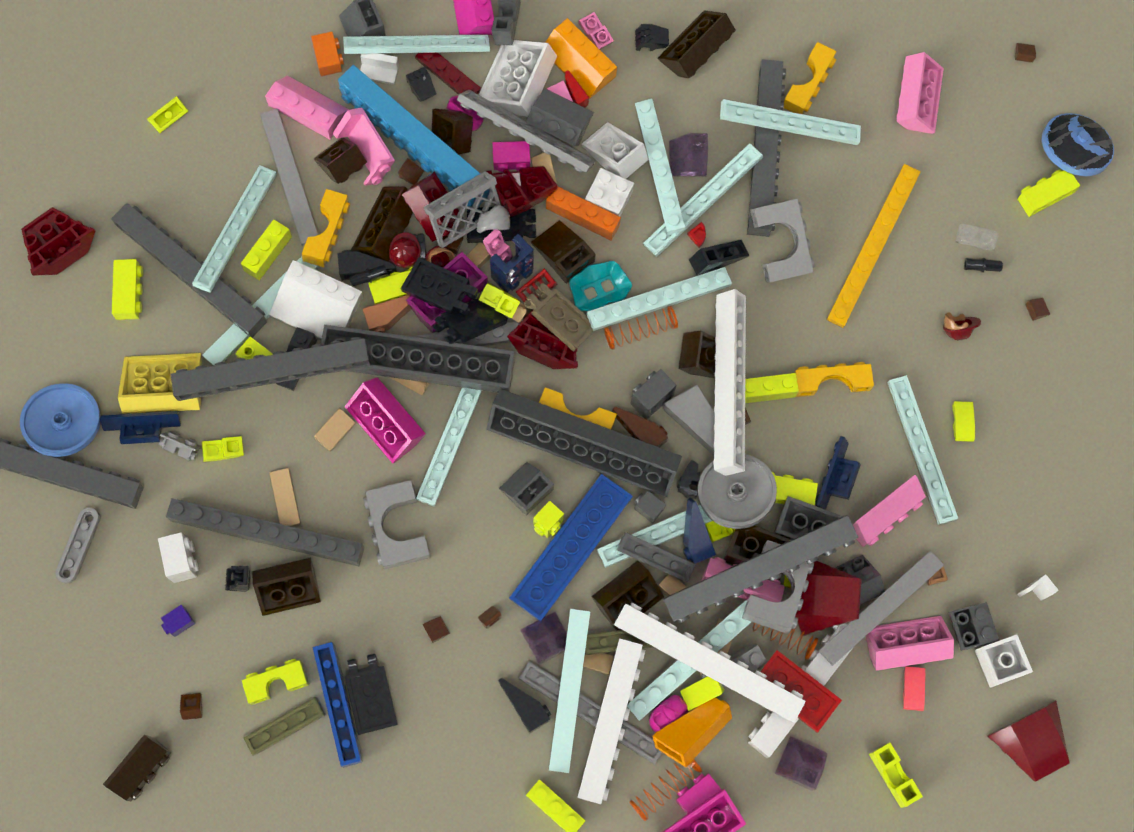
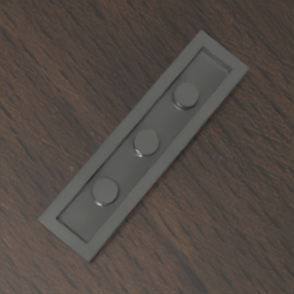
M624 532L616 549L685 582L689 581L696 565Z

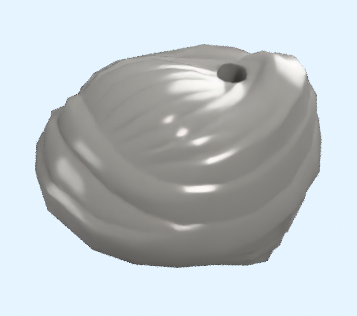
M496 205L490 211L482 213L477 221L478 233L486 230L510 229L509 212L501 205Z

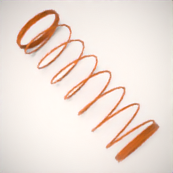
M668 306V315L674 327L673 329L678 328L676 314L672 306ZM662 308L663 313H664V316H665V319H666V326H667L668 320H667V318H666L665 311H664V309ZM654 311V315H655V318H656V321H657V327H658L659 322H658V320H657V317H656V314H655V311ZM627 320L628 325H629V328H630V332H632V329H631V327H630L629 321ZM606 327L604 331L610 348L614 350L615 336L612 329L610 332L609 328Z
M818 638L813 640L810 647L808 646L805 656L806 660L813 653L818 643Z
M693 760L690 763L691 767L701 773V767ZM658 776L662 783H666L660 776ZM651 783L654 789L656 788L659 792H661L653 783ZM633 800L629 801L644 821L648 820Z

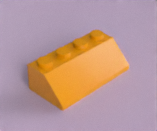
M568 18L558 25L545 43H548L557 54L554 64L564 74L565 71H570L589 96V99L616 77L617 66Z

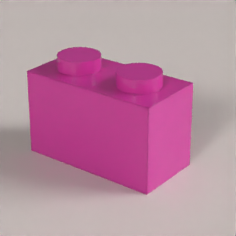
M492 142L494 170L503 172V169L519 171L521 168L530 167V145L527 142Z
M700 774L693 780L695 784L690 789L686 786L677 793L679 798L676 801L686 814L722 791L710 774L705 776Z

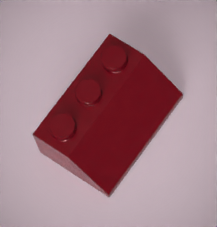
M435 172L429 174L402 194L405 202L409 205L415 218L420 222L426 235L432 242L437 239L429 215L425 213L424 207L448 193ZM458 208L453 210L452 215H458ZM444 215L436 220L438 225H442L445 218ZM450 218L446 227L452 228L455 219ZM445 230L443 236L449 234L450 231Z

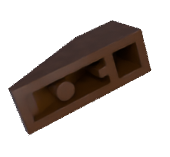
M613 408L612 412L617 414L616 419L633 438L659 448L667 442L668 433L662 426H658L650 420L621 408Z

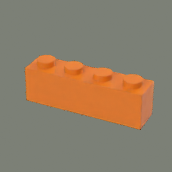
M560 187L546 199L547 210L612 241L620 226L621 217Z

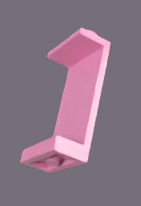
M363 108L347 110L333 134L336 139L348 137L352 143L357 145L367 161L365 165L370 172L364 181V185H378L383 181L385 174L390 171L395 159Z

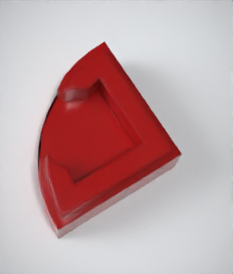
M702 222L687 233L698 248L703 245L706 238V229Z

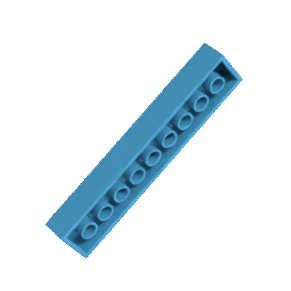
M352 65L338 79L339 90L342 94L341 98L347 104L351 103L354 109L363 108L374 127H379L381 133L386 138L390 137L394 140V144L400 150L404 149L413 161L417 160L425 172H435L441 183L448 187L449 192L480 174L355 65ZM486 190L482 197L488 198L490 190ZM474 197L469 200L467 206L472 207L476 198ZM481 200L480 203H479V205H478V207H479L485 200Z

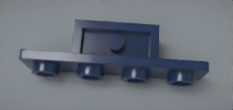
M178 411L100 416V422L104 431L120 430L119 440L121 444L160 442L162 428L181 426Z
M840 436L839 441L835 443L833 458L828 463L829 470L822 480V490L816 497V506L825 510L831 496L849 500L861 466L857 461L844 459L849 443L843 436Z

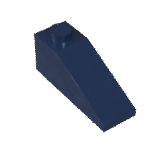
M689 498L687 499L683 537L685 549H683L687 560L690 559L696 564L715 556L716 553L697 502Z

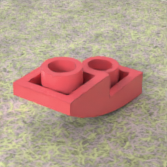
M905 666L903 709L924 711L925 668Z

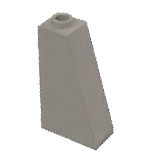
M698 385L665 402L663 409L714 455L715 413Z

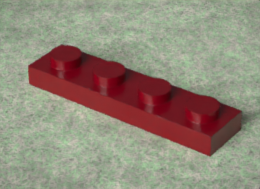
M438 52L417 53L415 55V59L458 95L467 90H471L476 94L481 91L480 86Z

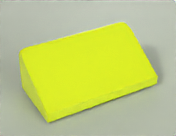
M175 96L150 115L147 120L161 133L186 114L188 110L179 98Z
M707 676L680 690L684 702L687 704L688 711L721 695L725 689L721 683Z

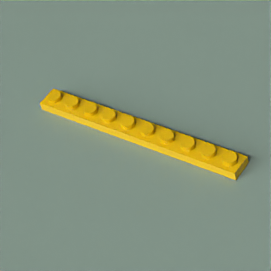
M906 164L903 165L827 318L828 321L844 328L921 171Z

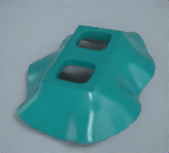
M615 261L588 265L569 281L574 305L580 311H591L606 306V304L622 301L632 288V282L621 266ZM610 280L614 289L605 292L601 286L602 282ZM593 287L597 297L589 300L584 290Z

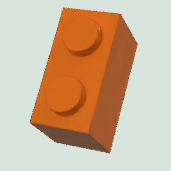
M332 31L311 36L320 75L325 76L342 72L341 65L344 62L342 54L337 53V49L340 48L338 37L334 38Z

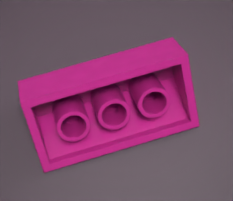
M453 0L459 35H493L494 15L491 0Z
M378 377L363 382L345 406L392 464L413 449L426 434Z
M723 789L663 832H736L746 825V822L725 789Z

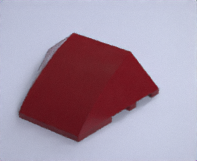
M544 166L521 168L515 172H510L508 169H503V173H492V170L486 171L496 178L497 184L495 188L500 205L508 210L510 217L525 212L541 203L558 188Z
M53 207L24 226L21 230L28 252V261L31 265V274L33 276L57 275L89 252L96 232L95 229L83 225L82 222L70 218L69 215Z
M533 310L507 336L520 355L551 369H576L578 367V361H576L578 348L573 352L531 314Z
M813 562L812 572L807 574L806 580L809 581L807 590L802 592L801 599H803L800 611L797 610L795 615L798 618L797 622L801 632L805 631L803 636L859 619L862 579L822 562Z
M1056 700L987 736L1005 754L1013 759L1016 765L1034 782L1070 764Z

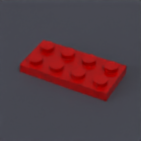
M776 650L760 671L767 675L766 680L771 683L776 680L785 685L784 690L790 693L794 690L804 695L802 699L806 702L797 718L816 733L819 732L842 701L778 650Z

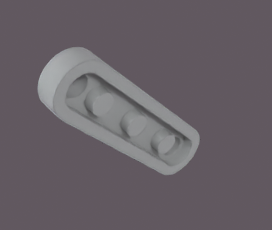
M84 508L78 515L55 573L56 578L62 583L69 584L77 578L100 521L99 513L93 508ZM93 516V520L88 522L87 518ZM70 571V576L65 577V572Z

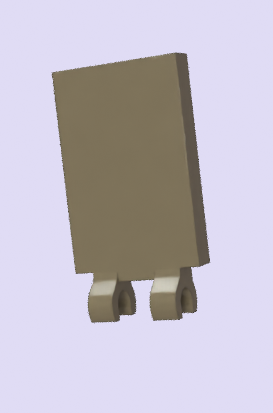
M542 283L534 292L535 295L531 293L523 304L527 308L533 309L531 314L574 352L593 332L588 317L556 288L551 291L545 283Z

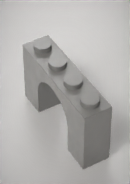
M798 199L750 209L754 228L780 223L788 227L794 237L793 250L786 258L762 264L766 282H774L812 273L815 265L813 258L809 254L811 246L809 239H806L805 235L807 227L801 217L803 212L801 202H798Z
M411 480L365 491L366 497L363 500L365 508L370 509L371 516H368L370 528L374 527L375 535H372L374 546L379 547L380 553L376 554L379 565H383L386 570L429 559L430 554L425 536L406 541H395L390 539L383 531L384 519L391 510L417 503Z
M767 540L762 553L781 544ZM807 562L799 564L800 568L789 573L788 570L782 572L791 583V595L787 600L771 602L750 595L742 619L786 634L791 629H795L798 621L795 615L797 610L800 611L803 599H801L802 592L807 590L809 581L806 580L807 574H811L814 563L807 564Z

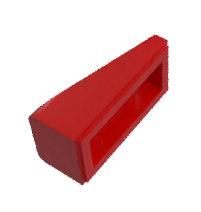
M565 71V83L573 102L584 108L587 107L589 96L571 72Z
M545 268L516 291L523 302L527 300L523 292L526 290L529 295L531 293L534 294L529 287L533 286L537 290L538 286L535 283H544L543 277L549 282L547 286L550 290L558 285Z

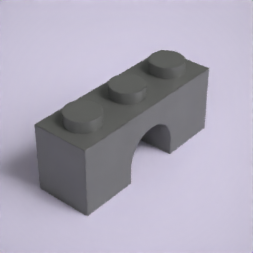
M498 0L499 16H494L492 26L495 45H513L521 1Z

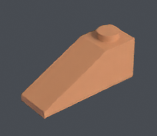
M410 295L363 308L369 331L385 333L386 330L395 325L411 310V307L406 302Z

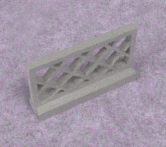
M484 171L424 207L425 213L429 215L439 247L443 248L477 228L478 220L472 221L475 212L482 214L488 211L491 203H494L495 206L500 205L495 188L497 181L494 176ZM490 188L488 198L482 197L484 192ZM475 197L473 206H467L469 200ZM485 200L483 209H477L480 201ZM460 206L458 215H452L453 210ZM465 209L471 210L467 219L462 218ZM444 215L445 218L442 225H438L436 220ZM450 218L455 219L452 228L446 227ZM460 221L465 222L463 229L458 231L457 228ZM444 231H450L448 238L443 240Z

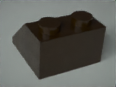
M432 109L431 132L458 155L471 152L473 117L462 111Z
M344 137L314 158L329 178L337 184L345 182L352 173L358 172L367 163L357 145Z
M701 330L683 333L678 369L690 375L715 378V337Z

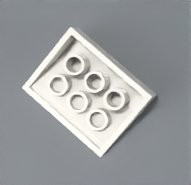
M514 40L513 45H501L479 95L516 116L528 117L534 103L541 95L557 54L548 43Z
M293 260L284 276L269 316L295 328L299 327L314 333L317 338L322 339L324 324L348 328L363 299L362 291Z

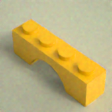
M819 42L816 43L807 61V66L812 71L813 79L804 85H792L784 100L783 108L798 114L809 111L813 103L810 100L812 97H817L821 89L818 87L819 84L826 81L829 75L827 73L828 68L832 69L837 59L834 57L837 51Z
M329 189L325 190L320 210L321 214L329 221V225L320 235L307 238L302 251V260L304 262L320 267H325L326 261L330 262L332 245L335 246L338 240V235L336 234L338 229H342L344 219L342 218L344 213L347 214L350 208L348 195Z
M857 362L849 366L841 363L835 365V367L820 365L812 369L804 366L797 368L794 372L796 373L799 389L796 397L815 395L818 386L830 379L845 383L851 392L870 391L874 386L871 364H865V362Z
M546 387L539 401L543 405L611 430L617 416L616 413L600 407L589 415H576L566 408L562 393Z

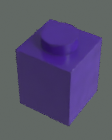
M183 605L176 607L161 617L163 630L167 635L171 634L174 637L195 624Z

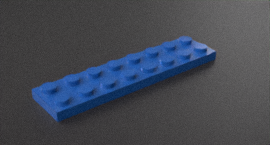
M601 474L509 599L541 622L633 496Z

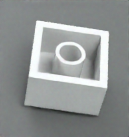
M600 168L585 200L620 217L633 192L634 183Z
M182 532L158 538L165 576L173 583L196 578V571H199L197 560H194L192 555L195 552L193 542Z
M1017 634L974 650L990 688L1033 672Z

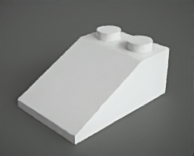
M608 122L581 144L605 170L624 179L628 178L649 160L643 143Z

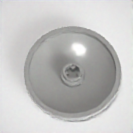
M745 454L744 472L725 476L714 470L712 461L704 469L699 479L698 498L703 511L712 521L727 528L742 529L758 524L769 515L776 501L777 487L771 470L761 460Z

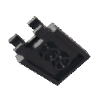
M467 209V218L471 211L469 209ZM529 209L510 217V229L499 230L502 233L503 240L512 241L517 234L522 238L523 236L536 238V225H526V221L529 223L536 222L535 209ZM475 212L472 221L478 220L481 213ZM477 228L467 233V243H483V240L493 230L478 233Z
M420 257L401 287V291L451 314L455 309L464 316H467L470 311L469 305L462 302L465 295L473 300H476L479 295L477 288L468 285L470 283L469 279Z
M477 298L467 303L470 309L467 316L460 314L455 309L452 314L448 312L441 313L440 316L435 318L438 324L434 325L433 328L437 332L449 328L447 330L449 336L445 337L449 344L459 339L464 343L505 325L508 318Z
M376 654L367 655L369 667L358 669L356 659L347 660L350 675H346L345 680L358 735L398 725L385 667H378Z

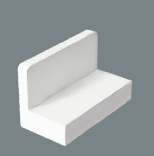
M378 53L361 54L362 65L360 71L372 81L395 84L399 67L398 57Z
M1045 574L1034 580L1017 595L1021 597L1032 590L1042 601L1056 593L1058 589Z

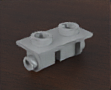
M168 431L160 434L161 437H164L159 442L162 449L176 453L177 448H180L178 456L189 461L195 460L197 458L195 451L202 449V446L197 445L195 440L183 439L179 437L180 434L177 432Z

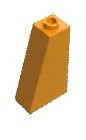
M715 697L657 731L652 736L655 748L684 767H687L732 719L729 704Z

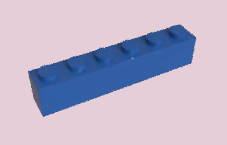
M333 642L312 647L340 766L344 768L362 763L363 760L335 645Z

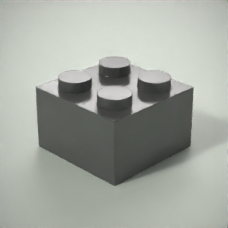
M662 369L658 372L653 371L646 378L648 381L643 385L641 383L638 384L632 391L631 405L645 419L652 416L665 402L674 396L677 385Z

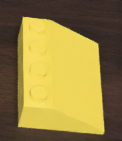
M201 353L124 357L118 392V401L122 414L200 410L201 397L177 401L173 396L171 374L176 373L180 369L193 370L197 366H202Z

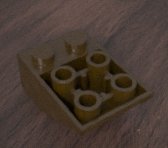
M560 220L531 241V244L566 284L573 276L595 262L596 254L582 238Z

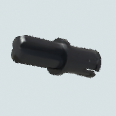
M965 258L964 269L978 270L983 273L984 271L1000 272L1003 269L1002 261L986 260L985 258Z
M385 265L370 270L367 268L364 272L350 276V282L352 286L366 282L372 283L376 279L387 277L388 273Z

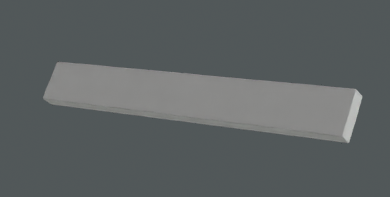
M273 109L260 113L301 244L305 246L307 238L317 236L318 233L278 109Z
M931 551L928 552L859 614V619L851 621L824 645L819 652L833 666L941 569L944 564Z
M529 661L519 679L558 703L561 681ZM579 693L577 716L596 727L601 706ZM623 720L622 728L625 729L623 740H618V742L651 763L656 764L662 752L655 748L653 739Z

